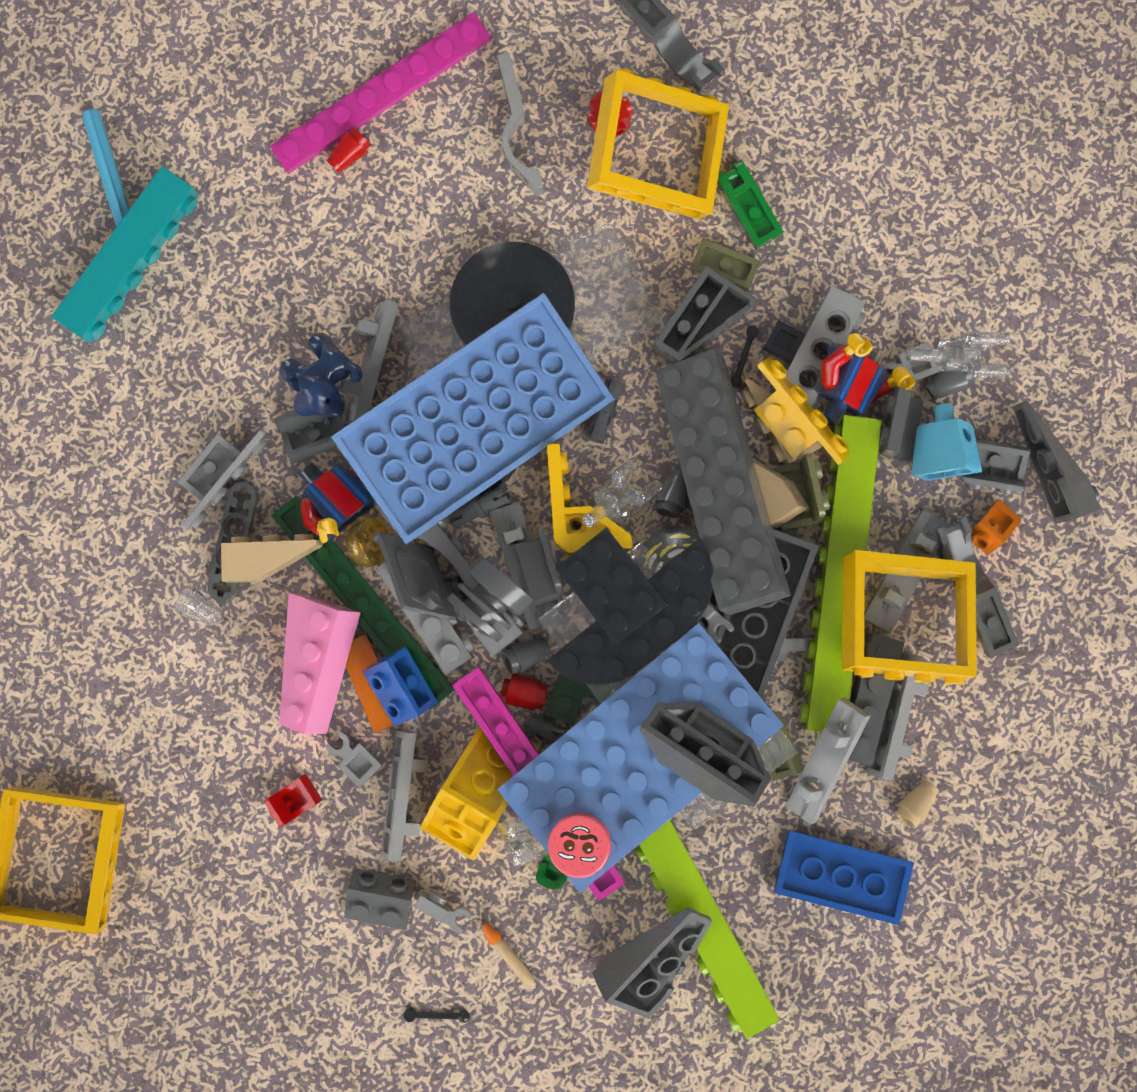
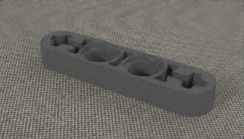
M246 482L234 484L227 496L208 582L209 595L219 602L233 600L239 591L240 582H226V585L231 586L230 592H224L223 597H221L220 591L216 590V584H222V575L218 574L219 568L221 569V543H231V537L251 536L259 494L253 485ZM244 488H247V493L251 495L250 500L244 501L242 508L245 511L249 510L248 516L238 512L231 513L233 507L239 509L240 500L236 498L237 492L241 493ZM235 518H241L245 523L244 532L238 536L232 535L229 531V524Z

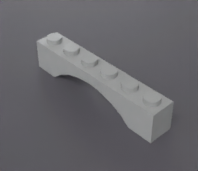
M377 505L376 508L379 510V512L383 515V517L386 519V521H387V522L390 524V526L393 528V526H392L391 523L388 521V519L386 518V516L384 515V513L382 512V510H381V509L379 508V506ZM440 520L416 537V539L430 544L440 551L454 565L465 585L472 589L478 585L469 574L470 570L476 565V562L474 560L471 563L467 562L462 555L466 551L464 546L455 535L449 539L442 530L447 526L443 520ZM505 611L503 614L512 626L509 630L498 621L493 625L503 635L499 642L481 635L473 629V633L492 657L523 634L520 630V627L524 625L523 622L511 611L509 613Z

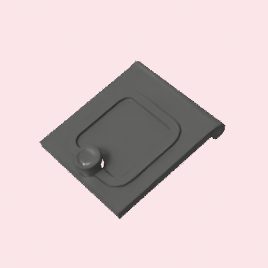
M376 531L372 536V540L380 545L401 609L452 621L457 619L452 603L446 599L449 593L446 589L433 547L413 541L404 544L399 537Z

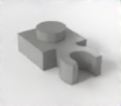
M928 342L898 354L901 361L900 364L886 363L881 366L884 370H894L898 366L905 367L913 376L915 382L940 372Z
M340 731L337 735L343 740L342 748L337 749L331 743H328L326 749L330 754L340 755L343 758L337 766L361 788L383 764L362 743L353 748L349 735Z

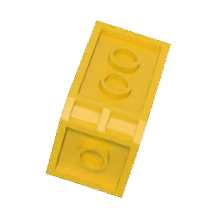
M560 444L547 445L555 546L570 557L603 529L608 528L624 550L631 552L633 548L632 535L591 506L565 508V506L571 505L569 483L563 484L562 475L568 474L567 452H560ZM572 522H579L582 525L581 528L573 530Z
M480 726L437 794L420 827L421 830L473 861L508 804L497 789L513 777V774ZM533 743L537 751H539L540 747Z

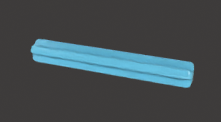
M88 109L82 114V119L114 222L118 226L130 210L101 114L97 109Z

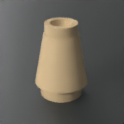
M923 780L897 804L898 809L895 815L906 825L914 829L919 824H924L939 792L938 788L929 781Z

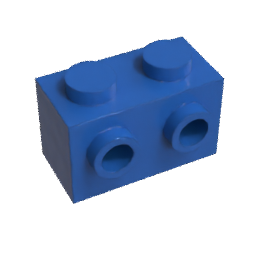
M406 647L382 657L362 671L394 726L419 717L438 702Z

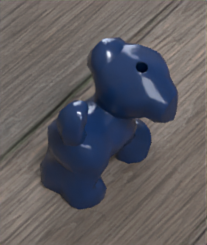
M323 332L317 333L309 339L308 344L319 360L310 365H303L293 358L287 359L282 362L279 374L297 392L294 397V409L297 414L301 416L321 415L329 418L339 417L345 411V402L335 384L346 379L349 375L351 382L357 383L362 379L363 372L359 365L352 363L333 344L327 334Z

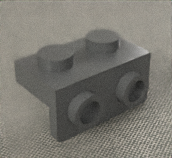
M899 388L892 396L889 395L886 400L884 414H887L886 425L882 426L880 431L879 445H881L879 455L907 461L912 459L923 400L911 397V390Z
M292 410L274 419L292 464L337 447L331 436L346 427L342 415L332 418L321 415L301 416L295 410Z
M976 439L982 472L959 476L961 482L973 489H982L983 486L995 488L996 491L1004 494H1014V491L1024 492L1026 486L1023 478L1031 452L1030 449L1023 446Z
M354 869L347 888L344 918L406 930L416 881L402 876Z

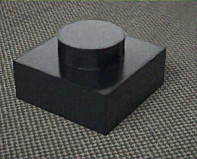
M778 320L762 350L790 364L806 334Z

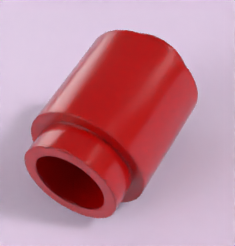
M512 674L511 679H504L500 696L506 698L505 704L532 711L535 708L543 710L549 685L542 684V680Z

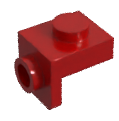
M304 774L265 799L264 804L278 826L283 827L323 800L308 776Z

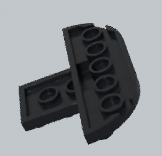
M608 528L603 529L555 568L596 621L547 661L564 676L590 685L615 683L632 676L695 626L710 603L713 591L711 583L713 568L709 554L702 541L698 538L650 578H647Z

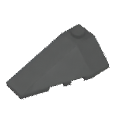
M1028 401L1015 405L1013 410L1026 445L1031 451L1030 456L1055 524L1073 520L1100 510L1098 490L1094 485H1091L1089 478Z
M688 907L612 951L592 972L605 1002L649 1019L670 997L674 990L672 986L673 980L676 975L683 974L686 969L684 961L689 953L696 951L712 923L711 918Z

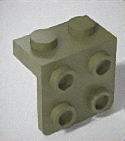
M812 453L804 455L800 463L771 468L794 482L809 507L781 526V531L819 524L826 515L825 510H829L826 491H821L818 479H822V469L819 460H814Z

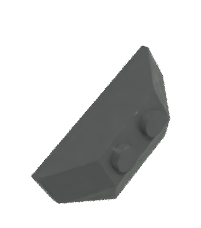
M657 702L639 729L660 764L714 800L755 806L771 780V776L768 770L765 769L763 759L754 740L697 702L667 704L666 702Z

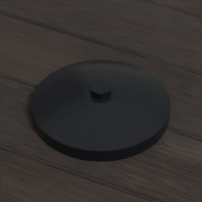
M523 242L494 244L474 254L466 261L456 275L450 293L452 323L460 340L466 346L544 293L570 331L575 314L573 286L563 266L545 250Z

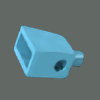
M936 405L934 407L935 422L919 425L916 430L912 476L932 481L982 472L972 424L954 418L953 405Z

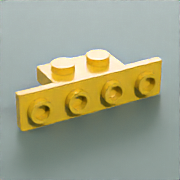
M771 357L760 362L757 367L777 391L754 409V411L792 458H797L816 441L820 442L838 465L848 458L850 453L847 450L848 445L840 435L834 434L827 426L828 421L822 412L812 408L807 401L808 397L805 391L800 386L794 385L786 376L787 370L785 367Z

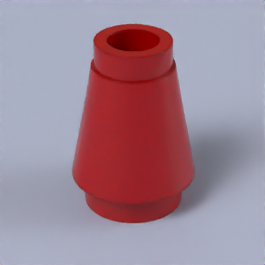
M353 127L349 132L347 130L344 132L326 161L338 173H341L369 153L367 149L372 144Z

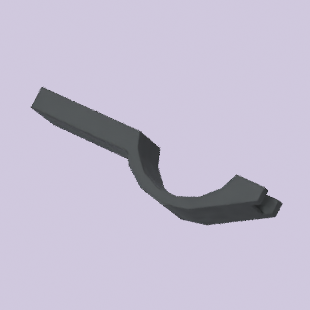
M614 0L653 42L660 56L681 80L702 92L706 89V84L717 75L721 77L725 74V69L715 58L712 60L705 58L692 46L679 26L677 18L660 0Z
M962 516L958 518L959 522L945 529L942 526L935 528L942 559L976 563V631L987 656L993 658L1019 646V642L996 587L987 578L977 560L971 542L973 531L967 517Z

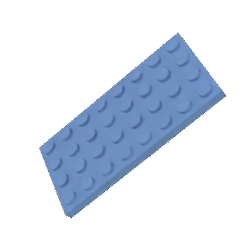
M543 293L331 436V438L404 544H407L615 399Z
M699 623L497 789L548 854V840L551 831L565 816L579 812L588 813L596 816L605 824L611 837V851L604 866L598 872L588 877L575 878L567 876L580 893L702 793L701 790L660 764L639 730L657 702H666V704L697 702L752 738L757 747L784 726Z

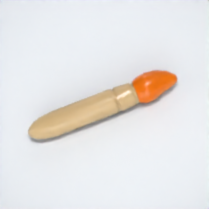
M486 923L483 924L482 931L486 940L494 945L497 952L500 953V956L523 984L533 987V976L510 946L502 939L501 933Z

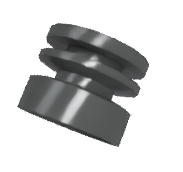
M482 556L469 572L478 585L472 589L460 582L457 587L467 595V598L462 601L454 593H451L446 599L452 603L457 614L481 635L499 642L503 635L493 625L498 621L509 630L512 626L503 615L505 611L509 610L521 616L534 600Z

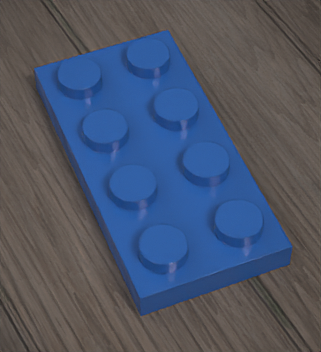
M788 829L773 892L899 925L914 862Z

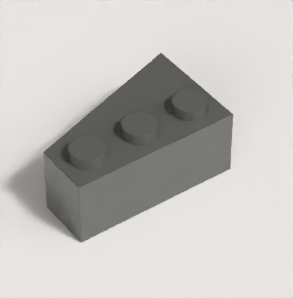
M706 266L654 342L652 351L671 364L693 357L752 312L759 300Z

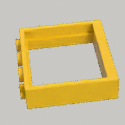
M617 69L604 78L587 188L695 219H701L712 214L729 104L719 102V99L715 96H700L691 93V90L687 87L665 85L658 78L637 76L630 69ZM623 91L709 117L696 196L610 172Z
M854 550L843 557L842 670L854 671V675H859L863 678L873 677L874 673L884 674V679L903 680L904 676L914 677V681L918 683H932L934 679H942L945 685H964V680L977 677L976 563ZM865 572L955 581L956 665L864 657Z
M20 787L3 789L0 802V920L89 934H98L105 930L125 803ZM21 799L103 811L86 917L4 905Z

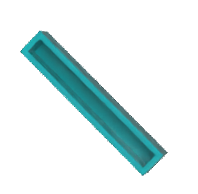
M161 166L51 317L88 343H91L93 339H99L106 330L105 323L112 314H117L122 309L125 303L123 298L130 289H136L143 279L142 273L148 264L152 265L158 260L161 255L160 248L167 239L171 240L177 234L181 219L185 214L190 215L196 208L199 195L193 187Z

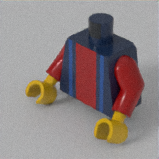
M853 333L848 337V346L832 342L827 357L821 363V375L816 390L817 393L829 401L823 415L828 421L835 424H840L846 411L860 415L865 413L870 404L892 392L894 386L897 385L899 388L908 390L915 384L913 376L902 366L896 367L892 372V377L888 379L889 373L866 356L873 348L871 342L867 337L862 338L857 333Z
M311 463L300 473V477L308 484L303 491L300 504L303 525L319 535L322 543L330 542L333 538L339 536L341 532L364 516L374 506L375 500L357 474L352 470H345L343 467L335 465L323 474L314 463Z

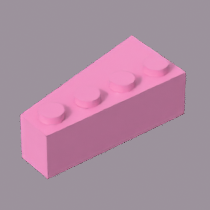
M289 593L280 725L302 734H327L361 612L313 595Z

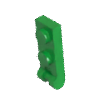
M739 160L732 164L731 169L725 172L723 170L719 171L717 186L724 194L755 250L783 235V229L744 162ZM736 179L740 180L742 185L734 189L731 182Z

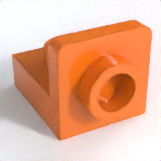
M997 499L980 520L971 527L973 531L971 541L977 548L989 555L1005 543L1022 519L1000 499Z

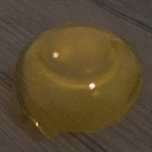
M374 517L356 522L347 531L346 547L349 556L357 565L367 568L379 565L385 560L379 543H375L372 540L373 534L376 531L389 534L383 523ZM367 542L371 543L373 548L367 549Z

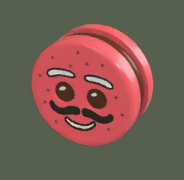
M573 813L562 818L551 831L548 840V852L554 866L563 874L575 878L588 877L598 872L606 863L611 851V837L607 827L599 818L588 813Z

